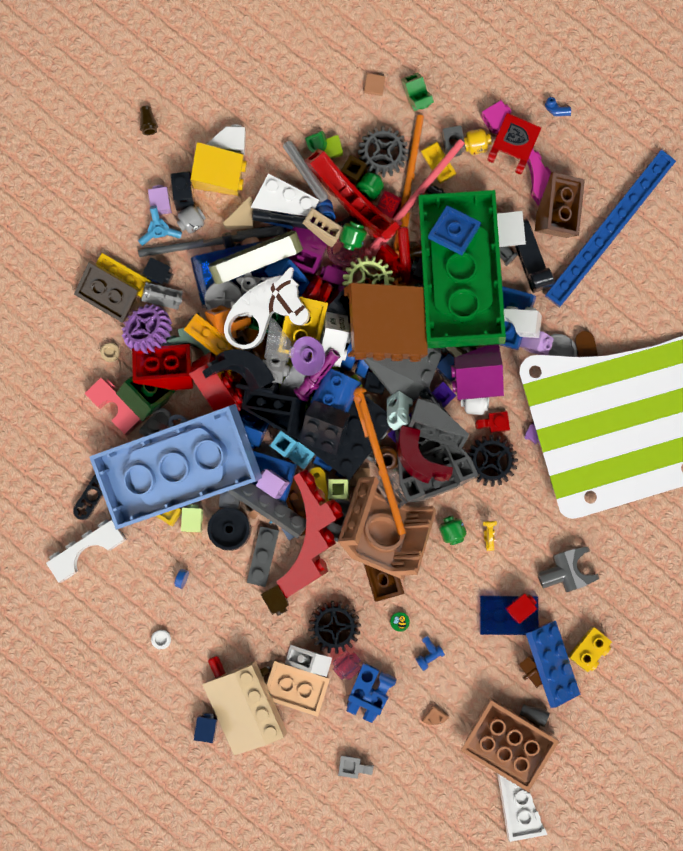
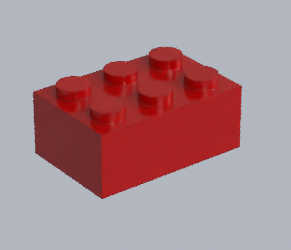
M209 352L192 362L189 375L211 408L217 411L236 404L238 411H240L244 395L242 390L236 388L233 384V377L230 372L224 370L208 378H205L202 372L208 368V363L216 360V355Z

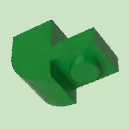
M418 72L401 79L405 94L413 111L425 109L431 103H434L432 95L426 89L423 76Z

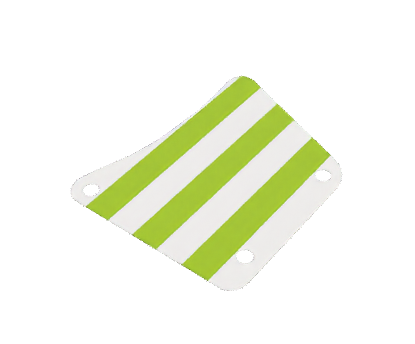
M683 336L652 347L608 356L566 357L533 355L522 362L520 377L559 510L565 517L574 519L683 487V472L681 470L683 464ZM534 365L539 366L542 372L538 378H532L529 374V369ZM587 491H594L596 493L597 499L592 504L587 503L584 499Z

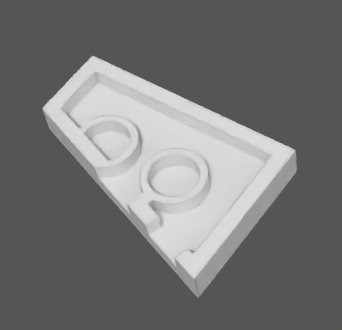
M268 173L251 208L306 217L311 208H316L319 199Z

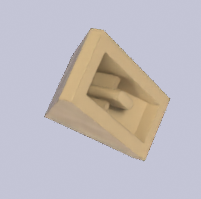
M250 196L223 222L226 230L254 228L252 220L253 209L251 208L253 200Z

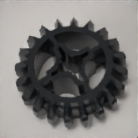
M489 435V441H487L485 436H482L483 443L477 439L475 444L478 447L470 446V449L474 452H467V454L472 457L471 460L478 473L477 483L484 479V486L487 485L488 481H490L491 487H494L495 481L500 486L502 485L501 478L508 482L509 479L506 475L508 474L511 477L514 475L510 469H517L516 465H512V462H518V458H512L517 452L509 451L513 447L512 444L508 447L505 446L508 441L507 439H504L501 443L499 442L501 436H497L496 441H493V435ZM493 445L502 450L497 453H491L485 446ZM480 450L484 457V463L478 467L476 457ZM499 455V457L496 458L495 461L496 465L488 464L486 467H484V465L488 463V456L490 458H493ZM503 455H506L507 466L503 471L499 460ZM491 468L499 475L488 476L482 473V471Z
M331 601L330 608H328L326 603L323 604L325 608L323 611L320 607H317V610L320 612L319 615L312 613L316 621L309 620L310 624L315 625L308 630L315 631V634L310 636L311 639L318 638L314 643L315 645H318L320 642L323 644L320 650L323 651L325 646H327V653H331V648H335V653L338 654V647H341L342 651L345 652L346 648L344 645L347 644L350 648L353 647L349 642L351 639L357 642L358 639L353 637V635H360V631L355 630V627H361V624L354 623L355 620L359 619V616L352 618L351 615L355 612L354 609L350 612L346 611L349 608L348 604L343 609L341 608L342 602L339 601L338 607H334L335 603ZM336 611L344 613L349 618L350 623H340L337 620ZM330 612V623L318 626L321 617ZM333 617H335L337 625L345 626L336 632V638L332 629H324L332 625ZM351 629L347 639L339 643L338 636L340 631ZM319 632H330L333 637V643L325 641Z

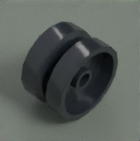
M224 508L212 515L208 522L207 532L209 539L216 547L222 550L234 551L241 549L247 544L251 536L252 527L249 519L243 512L235 508ZM227 526H232L233 531L231 533L226 532Z

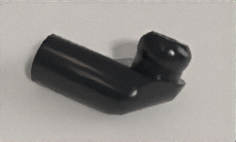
M231 233L222 234L226 252L236 253L242 251L240 243H233Z

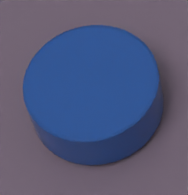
M185 569L179 570L174 582L175 587L183 589L187 582L189 571Z

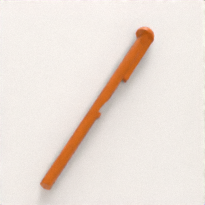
M417 115L400 209L410 198L411 181L415 178L414 170L424 120L423 115ZM407 213L400 221L402 225L400 227H408L410 213ZM397 229L393 250L399 255Z
M358 386L353 393L355 395L354 401L365 438L369 436L379 467L378 473L383 482L398 535L406 534L365 400L364 393L367 391L364 387Z

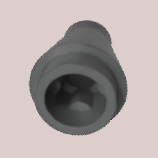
M524 704L520 715L538 727H545L550 712H547L544 708Z

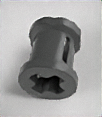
M508 246L499 247L500 258L505 262L504 265L508 266L518 256V253H514Z

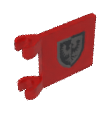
M507 113L487 161L494 163L498 152H503L519 159L515 173L521 175L542 127Z

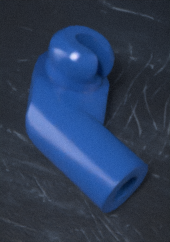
M549 97L546 100L545 107L553 116H571V106L560 107L553 97Z

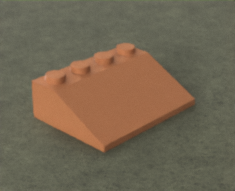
M490 697L472 727L461 751L529 792L559 740L554 735Z

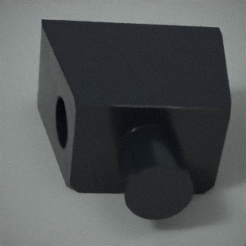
M172 173L171 183L176 210L182 211L190 205L195 207L191 173Z

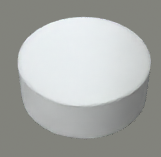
M165 630L154 632L151 638L152 645L157 649L167 648L171 643V635Z

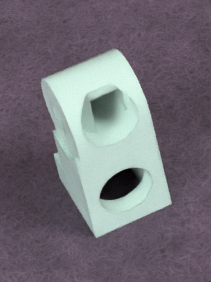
M400 391L387 398V422L393 430H398L401 426H405L410 422L408 412L409 407L413 405V399Z

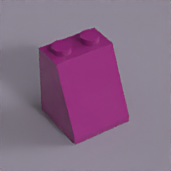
M499 344L486 345L454 357L455 365L451 366L452 377H455V381H452L453 393L457 392L458 400L504 396L503 363Z

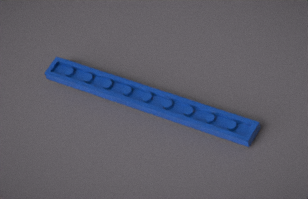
M663 150L657 154L545 295L547 299L559 308L562 306L674 165L676 160Z

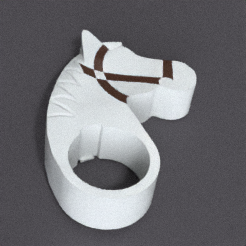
M292 267L282 276L270 278L253 287L233 305L224 325L225 337L231 345L239 349H252L258 346L264 339L274 312L283 316H289L290 320L296 325H304L308 322L310 313L298 296L299 284L293 280L294 269ZM249 313L258 322L259 334L252 343L241 345L233 339L231 325L238 316Z

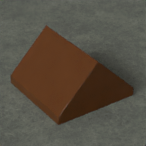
M364 565L375 602L405 594L400 578Z

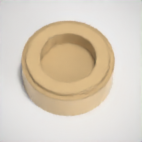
M106 343L102 346L100 354L105 361L115 362L120 357V349L114 343Z

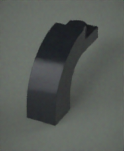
M238 349L220 353L215 357L216 360L208 363V368L202 371L205 378L224 370L235 371L245 379L251 392L275 381L269 368L259 357Z

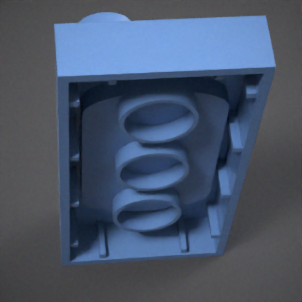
M236 404L89 457L116 530L250 484L262 478Z

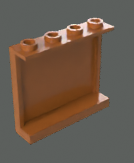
M350 283L344 288V296H349L352 351L348 353V357H355L356 360H364L368 357L373 358L375 361L391 358V361L409 359L410 362H419L428 355L424 287Z

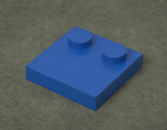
M446 206L429 233L428 239L463 255L480 228L481 222Z

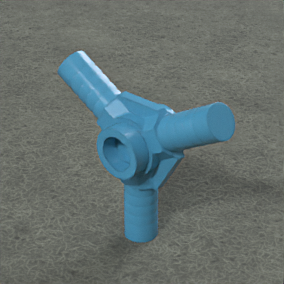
M151 206L152 220L150 221L148 232L138 239V242L143 246L152 238L165 237L166 235L180 239L182 231L169 228V225L162 218L160 219L157 206Z

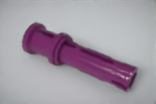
M330 349L325 356L322 369L314 375L305 376L304 382L299 388H295L294 393L303 401L309 400V395L314 389H318L321 379L341 357L339 352L335 349Z

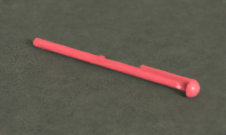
M461 139L455 143L393 217V220L399 226L402 225L400 221L413 207L418 195L421 193L422 195L425 194L428 187L464 146L465 143ZM381 237L375 239L368 248H363V255L368 256V259H372L373 256H376L382 244H386L389 239L385 240Z

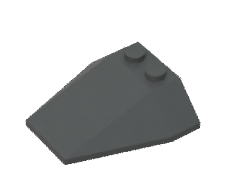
M428 348V355L419 362H410L409 359L391 361V358L375 361L373 358L368 357L364 359V362L391 395L400 391L413 399L414 402L420 397L419 393L424 388L430 386L442 354L440 348Z
M400 429L395 430V435H396V447H397L398 433H399V430H400ZM419 437L418 441L421 455L429 462L453 467L452 476L449 481H437L434 477H431L429 483L417 480L405 470L397 453L399 484L407 502H420L457 489L478 477L471 458L463 449L460 450L423 437Z

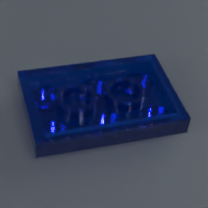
M480 596V635H526L527 632L538 628V596H532L537 602L535 604L537 610L520 624L505 609L519 596Z

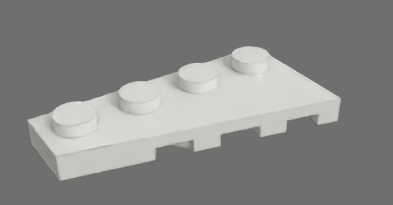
M497 773L508 841L547 835L541 823L539 813L534 806L531 794Z

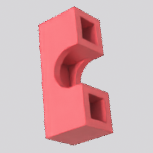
M100 378L84 394L99 409L107 403H116L118 413L111 421L128 436L142 420L118 397L113 390L116 386L109 379L104 381Z

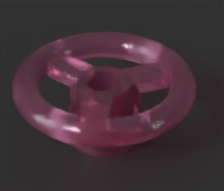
M341 242L342 247L336 254H333V247H327V254L330 260L342 267H351L352 261L358 264L357 258L362 260L365 255L364 245L359 248V251H352L344 248V243Z

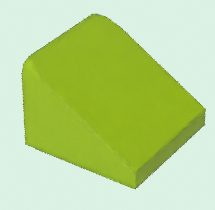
M339 135L326 139L327 147L325 153L329 158L343 156Z

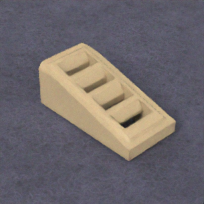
M311 208L302 223L331 248L337 242L343 227ZM313 216L316 218L314 223L310 222ZM318 222L322 223L320 228L317 226Z

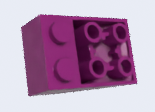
M313 216L310 222L314 223L316 218ZM294 227L292 231L297 232L303 250L287 258L302 273L314 277L317 274L328 245L311 230Z

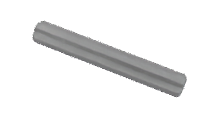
M292 141L284 143L283 148L317 199H319V202L327 200V193L304 162Z

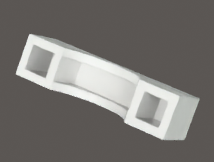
M508 306L504 309L505 321L514 325L520 337L539 338L542 315L537 309L527 307L525 310H519L513 306Z
M107 519L101 522L97 530L86 532L81 536L82 540L77 543L76 541L69 543L65 546V551L62 553L58 551L49 557L50 561L46 564L58 583H62L78 572L77 561L84 549L99 545L111 551L126 541L120 529H115L112 520L108 521Z

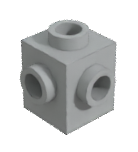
M269 350L267 359H263V362L275 379L273 382L282 384L284 376H288L290 369L288 354Z

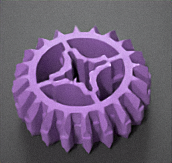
M146 304L144 308L139 306L138 311L133 310V314L128 316L129 320L123 322L125 327L122 328V337L125 344L131 350L134 348L135 351H138L141 348V351L147 355V348L155 353L154 347L161 348L162 343H167L166 338L171 337L169 332L173 330L168 313L161 307L153 304L151 306Z

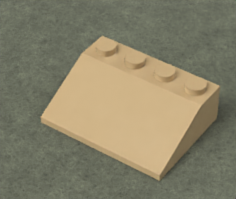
M256 661L202 684L234 755L268 745L284 738L287 734V730Z

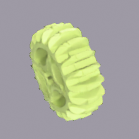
M365 256V262H362L361 258H357L358 265L352 261L351 267L353 269L346 268V272L349 274H344L343 278L348 281H344L343 286L346 287L352 283L354 275L359 270L361 271L362 279L357 283L364 284L366 276L373 280L372 284H377L380 280L384 279V285H392L389 283L394 282V278L388 276H391L393 272L392 270L385 271L389 265L385 264L382 267V259L376 263V257L374 256L372 261H368V256ZM366 268L376 269L381 274H370Z

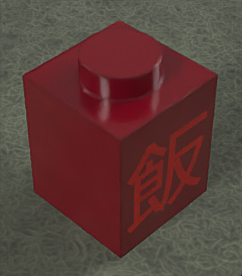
M385 190L376 207L393 219L402 198Z

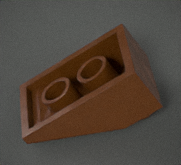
M551 172L536 213L535 232L563 238L579 236L585 179Z

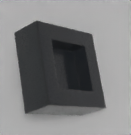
M368 372L365 384L366 391L383 395L384 385L373 372Z

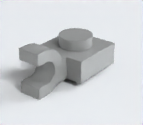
M341 755L338 776L358 779L359 773L372 775L374 766L360 764L361 758Z

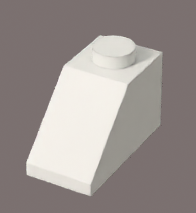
M238 124L225 127L206 145L245 154V127Z
M290 645L285 664L327 677L332 658Z

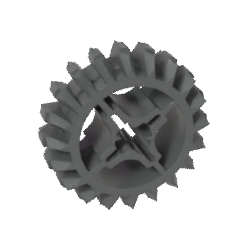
M384 126L381 127V131H378L375 127L374 134L368 131V137H362L363 142L359 143L361 149L358 150V155H362L359 160L366 163L367 167H369L368 173H372L374 170L375 174L378 175L381 172L384 178L386 172L393 176L392 170L399 173V167L404 168L405 164L403 161L408 160L406 154L409 153V149L405 148L408 143L402 142L404 136L397 137L399 134L398 130L391 133V127L388 128V131H385ZM380 139H388L390 141L388 143H383L380 141ZM373 143L376 151L370 158L368 148ZM397 146L399 155L394 161L391 152ZM383 149L384 151L385 149L387 153L385 155L380 154V150ZM384 161L388 165H379L377 162Z

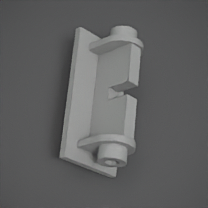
M145 282L141 301L178 310L179 305L182 303L183 297L181 296L183 291Z

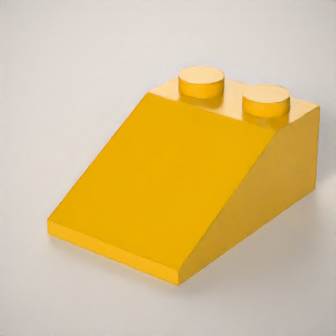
M299 297L304 306L309 310L310 318L306 324L296 325L290 320L289 316L284 317L277 352L291 355L294 343L299 338L306 336L313 337L320 342L328 303Z

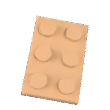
M274 661L267 682V688L274 703L318 717L330 678Z

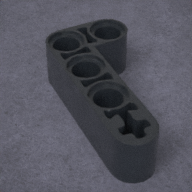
M526 218L523 219L526 244L515 245L530 289L532 293L551 288L554 284V278L550 268L545 266L531 225Z

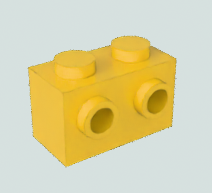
M590 627L568 655V658L585 672L590 670L593 672L600 663L598 662L599 658L602 655L606 656L611 650L610 644L612 641L595 627Z

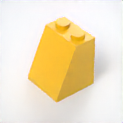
M197 142L191 174L193 188L238 196L239 190L242 191L244 186V179H241L242 172H246L247 161H244V155Z

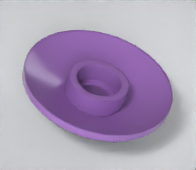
M306 336L299 338L294 343L291 350V361L294 368L306 376L314 375L322 369L325 362V351L317 339Z

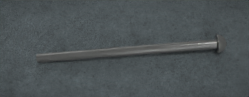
M273 225L237 231V234L231 235L234 243L251 237L260 239L279 236L287 233V229ZM222 237L203 240L202 238L197 241L140 249L138 253L139 257L224 243Z

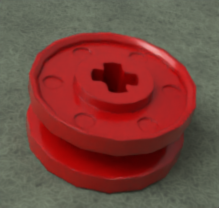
M315 275L310 279V283L301 297L326 302L331 293L332 285L329 282L321 285L322 277Z

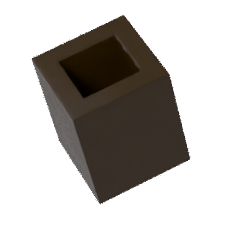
M350 155L341 172L351 183L356 185L367 170V164Z
M278 585L261 594L272 615L276 613L279 616L288 611L286 607L289 606V603Z

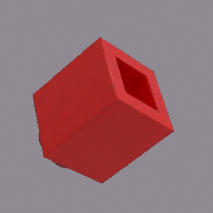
M523 593L505 609L520 624L537 610L535 606L537 602L530 594L527 596Z

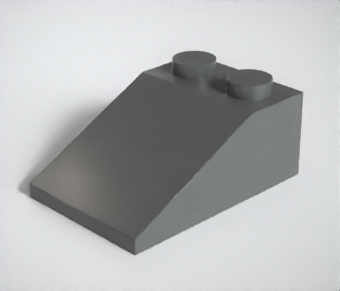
M417 400L408 427L421 430L419 437L461 450L468 439L469 433L431 400Z

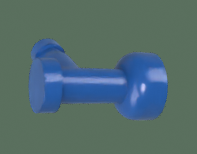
M429 636L423 638L422 641L425 643L430 654L425 657L418 656L415 658L422 671L428 669V663L439 656H445L439 645L435 647L430 641Z

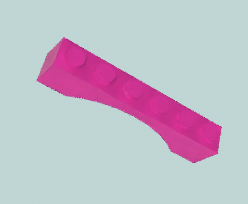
M500 100L482 111L481 119L490 133L498 135L506 114H511L512 112L510 107ZM532 149L527 164L531 174V196L539 207L551 171L542 164L539 152Z

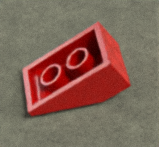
M190 344L161 346V348L154 347L155 353L147 348L148 355L143 353L141 348L138 351H135L134 348L132 349L133 383L170 390L193 389V379L189 375L192 366Z

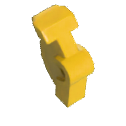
M483 521V526H486V530H484L486 551L494 550L495 529H493V526L497 525V521Z

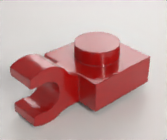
M382 244L375 256L376 261L378 262L382 259V267L388 264L389 267L385 271L392 270L393 276H396L398 272L402 275L405 267L397 261L399 255L388 244Z
M508 411L489 413L488 419L475 421L476 429L490 428V433L510 431Z

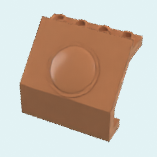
M375 476L359 478L338 543L351 559L404 580L405 575H418L436 509L433 506L408 507L397 502L406 534L398 535L387 497L376 492L378 479Z

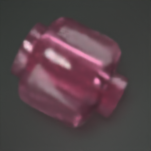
M344 651L333 661L334 667L332 669L341 680L344 678L351 680L360 672L361 666L359 663L361 660L354 652L350 654L348 651Z

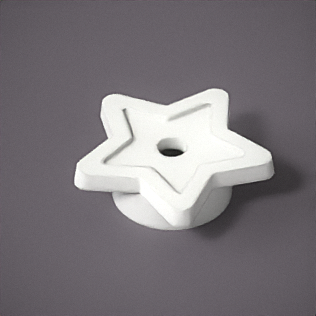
M249 272L244 277L237 278L236 281L241 285V292L243 294L255 287L261 279L253 277L251 272Z

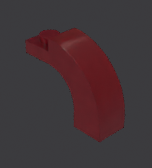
M401 426L397 438V453L405 470L411 476L424 483H429L431 477H434L437 481H449L452 476L453 467L429 462L421 455L418 447L421 430Z

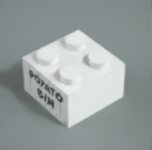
M326 312L320 343L324 348L325 356L330 349H335L339 352L341 357L333 366L340 367L342 360L345 361L347 356L346 343H350L351 325L348 323V316Z

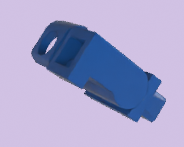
M363 662L348 697L349 702L346 711L356 715L361 706L367 709L363 719L373 723L377 715L381 714L389 697L386 693L390 687L396 684L397 678L381 671L378 689H373L372 686L379 673V669Z

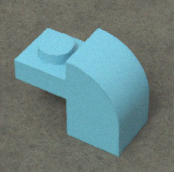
M282 431L279 432L270 445L274 450L292 460L302 469H305L315 456L312 451Z

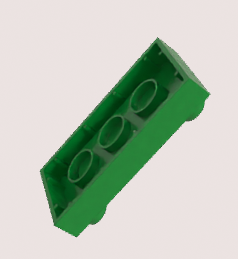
M495 190L418 195L427 349L505 344L506 333ZM446 206L481 222L480 228L463 255L428 239L429 233Z

